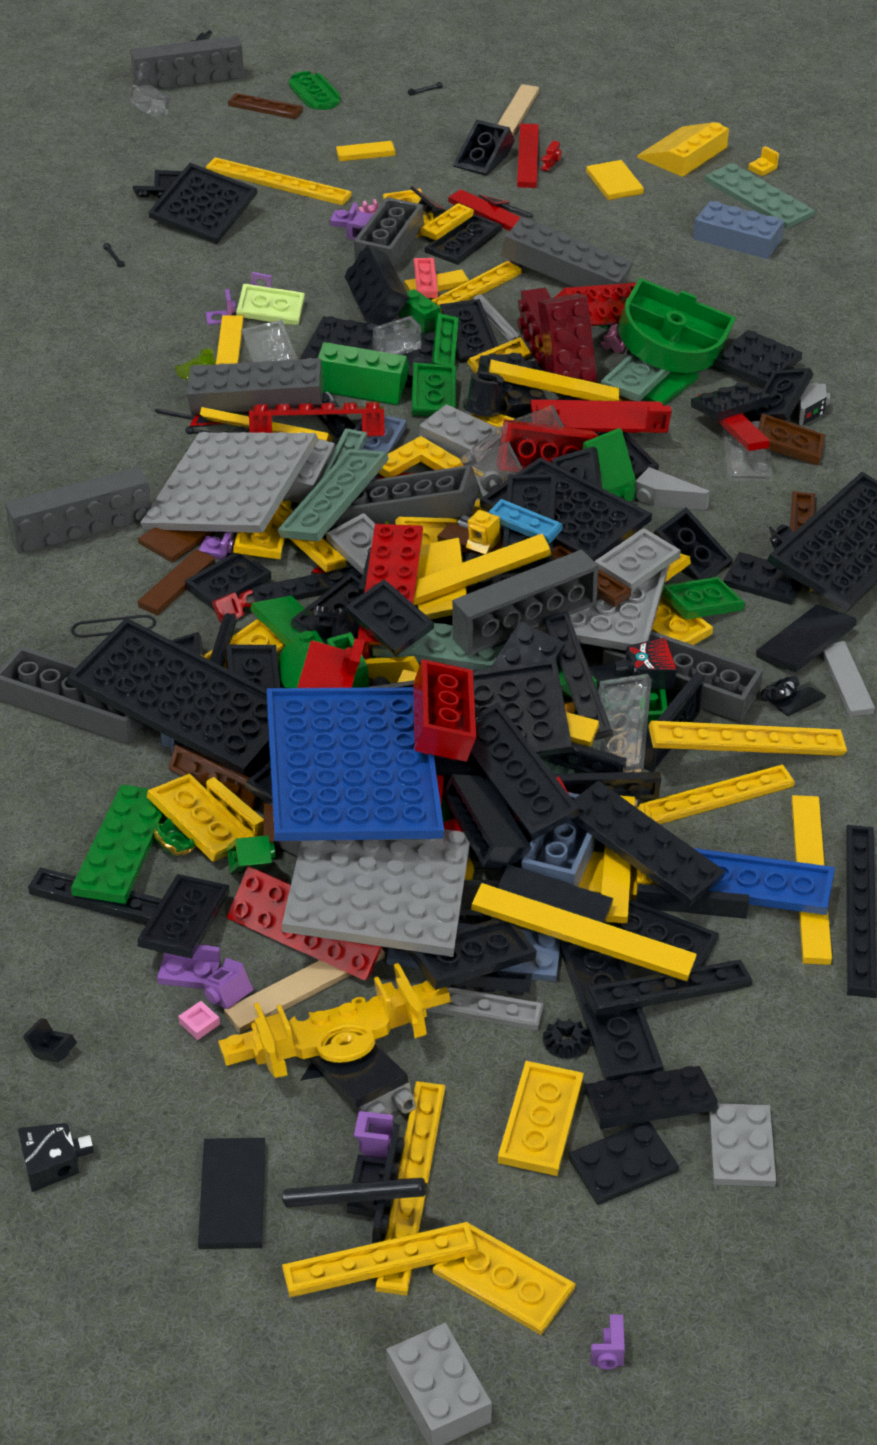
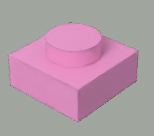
M202 1001L178 1016L179 1024L196 1040H199L220 1025L219 1016Z

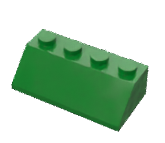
M323 342L318 358H321L324 373L323 393L329 392L333 395L398 406L409 374L407 356Z
M316 630L304 631L297 636L291 637L277 657L279 678L284 688L298 687L310 642L323 643Z

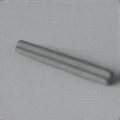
M480 294L473 298L474 300L480 299L488 320L508 341L521 337L483 295Z

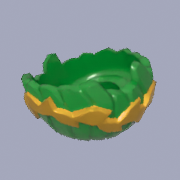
M170 818L164 824H157L154 836L159 847L164 852L173 856H184L192 852L196 847L194 840L189 839Z

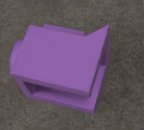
M359 212L352 221L347 222V239L355 240L373 214Z
M225 958L223 967L207 977V980L203 982L205 987L204 994L207 1000L213 1005L229 1009L253 991L243 964Z
M359 1111L354 1131V1137L359 1140V1152H363L365 1156L387 1159L393 1132V1115Z

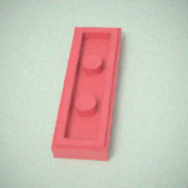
M415 258L416 290L427 298H438L434 258Z

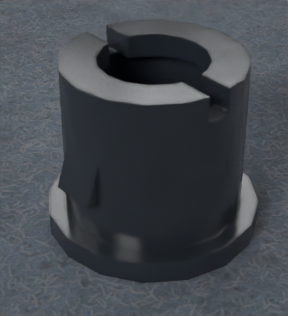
M479 371L472 373L468 398L464 400L463 408L472 414L492 417L500 415L503 409L500 404L504 383L503 377L491 372Z

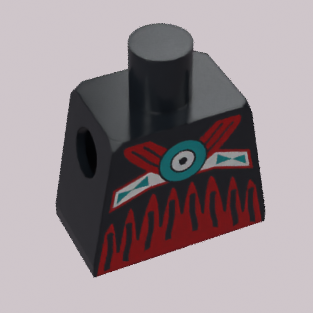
M666 638L629 645L626 650V660L613 662L614 675H629L632 687L635 689H675L676 667Z

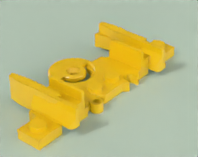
M396 963L394 964V971L398 989L394 988L392 982L382 984L379 977H375L374 982L377 996L372 997L368 1002L363 997H356L351 1001L352 1003H344L339 1007L325 1011L309 1012V1018L305 1021H298L295 1016L288 1021L281 1004L276 1005L278 1014L267 1017L262 1011L259 1002L254 1003L256 1018L254 1019L255 1022L251 1024L252 1031L240 1035H231L226 1039L219 1040L218 1043L226 1066L255 1058L257 1065L266 1063L268 1070L274 1078L287 1076L288 1073L284 1060L297 1056L301 1059L320 1056L331 1062L353 1061L368 1054L375 1045V1039L384 1037L389 1034L391 1029L407 1023H411L415 1039L426 1035L424 1019L427 1017L426 1009L451 1002L450 993L447 987L435 990L428 980L411 986L400 964Z

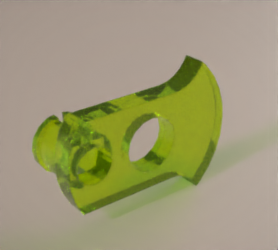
M204 348L203 351L200 350V355L183 365H175L176 374L182 379L189 380L191 366L216 365V360L213 357L214 351L210 348Z

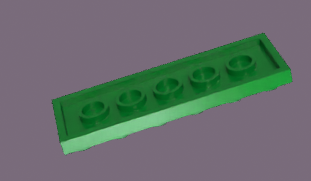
M120 785L71 886L73 896L126 904L155 840V828L165 818V815L147 798L149 788Z

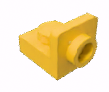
M766 146L763 147L761 157L749 163L748 170L762 177L774 171L778 166L779 153Z

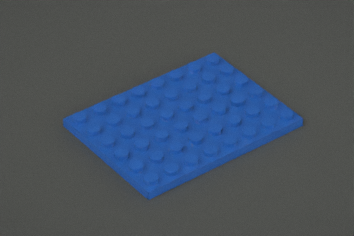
M413 687L267 688L274 841L443 839L444 826L434 755L415 751Z

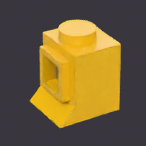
M478 510L468 520L469 539L466 548L487 554L501 540L500 517Z

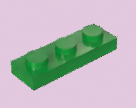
M438 313L435 324L432 364L455 365L458 317Z

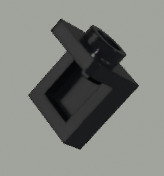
M40 1018L23 1036L34 1057L57 1063L66 1058L69 1051L77 1044L72 1034L53 1031L47 1019Z

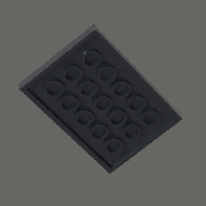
M323 316L299 359L318 358L323 342L407 356L409 374L404 387L412 388L413 363L432 364L435 333H423L415 330L399 329L393 326L387 327L374 323H362L354 320L338 319L332 316Z
M541 457L515 474H556L555 521L562 523V531L553 540V545H560L572 553L582 549L594 562L627 540L652 520V513ZM508 480L480 499V507L490 511L500 499L506 501Z

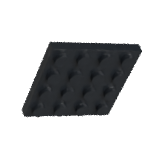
M189 163L149 210L148 215L153 220L218 244L258 194L257 188Z

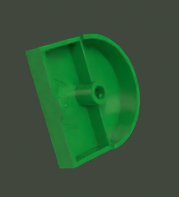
M639 278L624 305L618 324V331L625 346L644 362L666 371L694 373L705 370L713 365L715 358L722 351L729 337L736 317L696 301L697 296L683 290L679 294Z

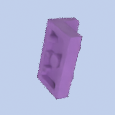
M199 945L192 959L164 953L157 977L158 984L205 989L203 982L221 967L220 948L210 945Z

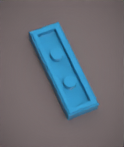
M500 499L488 512L500 517V525L529 537L543 533L548 545L562 531V523L503 499Z

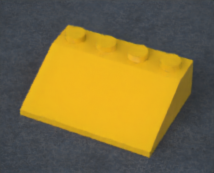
M715 122L682 126L638 154L637 158L683 177L727 148L729 128Z

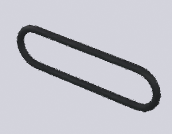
M135 615L81 621L71 627V633L78 638L109 635L111 632L79 635L74 630L81 624L124 620L125 618H150L153 624L147 628L151 630L155 627L156 620L150 615Z

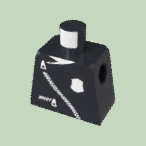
M66 1123L18 1129L32 1192L79 1174L76 1157L94 1153L90 1135L72 1139L69 1125Z

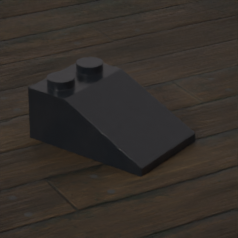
M476 120L453 163V167L487 176L508 156L515 142L510 127Z
M687 507L653 532L656 536L681 550L680 554L690 556L691 564L680 572L694 580L711 578L734 560Z

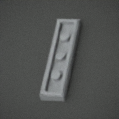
M845 641L834 642L821 654L849 717L874 714V704Z
M447 987L451 1002L426 1009V1011L538 1030L544 1003Z

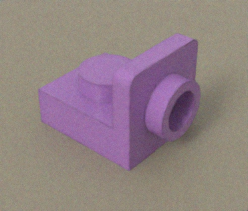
M353 202L350 212L335 210L330 220L331 226L346 227V223L352 221L361 212L358 210V203Z
M226 532L223 539L206 536L199 551L209 554L218 560L226 558L230 553L233 554L235 543L233 532Z
M610 1314L609 1328H603V1344L591 1345V1365H596L606 1370L614 1369L617 1366H624L623 1315Z

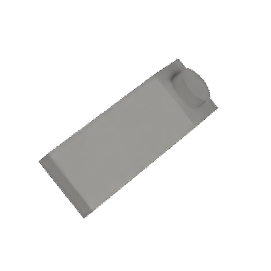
M649 467L636 480L635 499L653 506L687 507L688 509L706 510L708 508L710 491Z

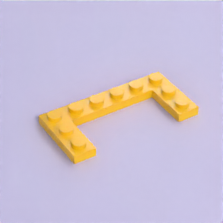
M419 436L387 454L389 460L378 473L386 478L395 477L419 462L426 464L434 470L469 464L426 438ZM473 467L475 476L482 477L484 473ZM480 499L475 502L472 514L468 515L469 517H472L478 510L486 512L485 509L480 507Z

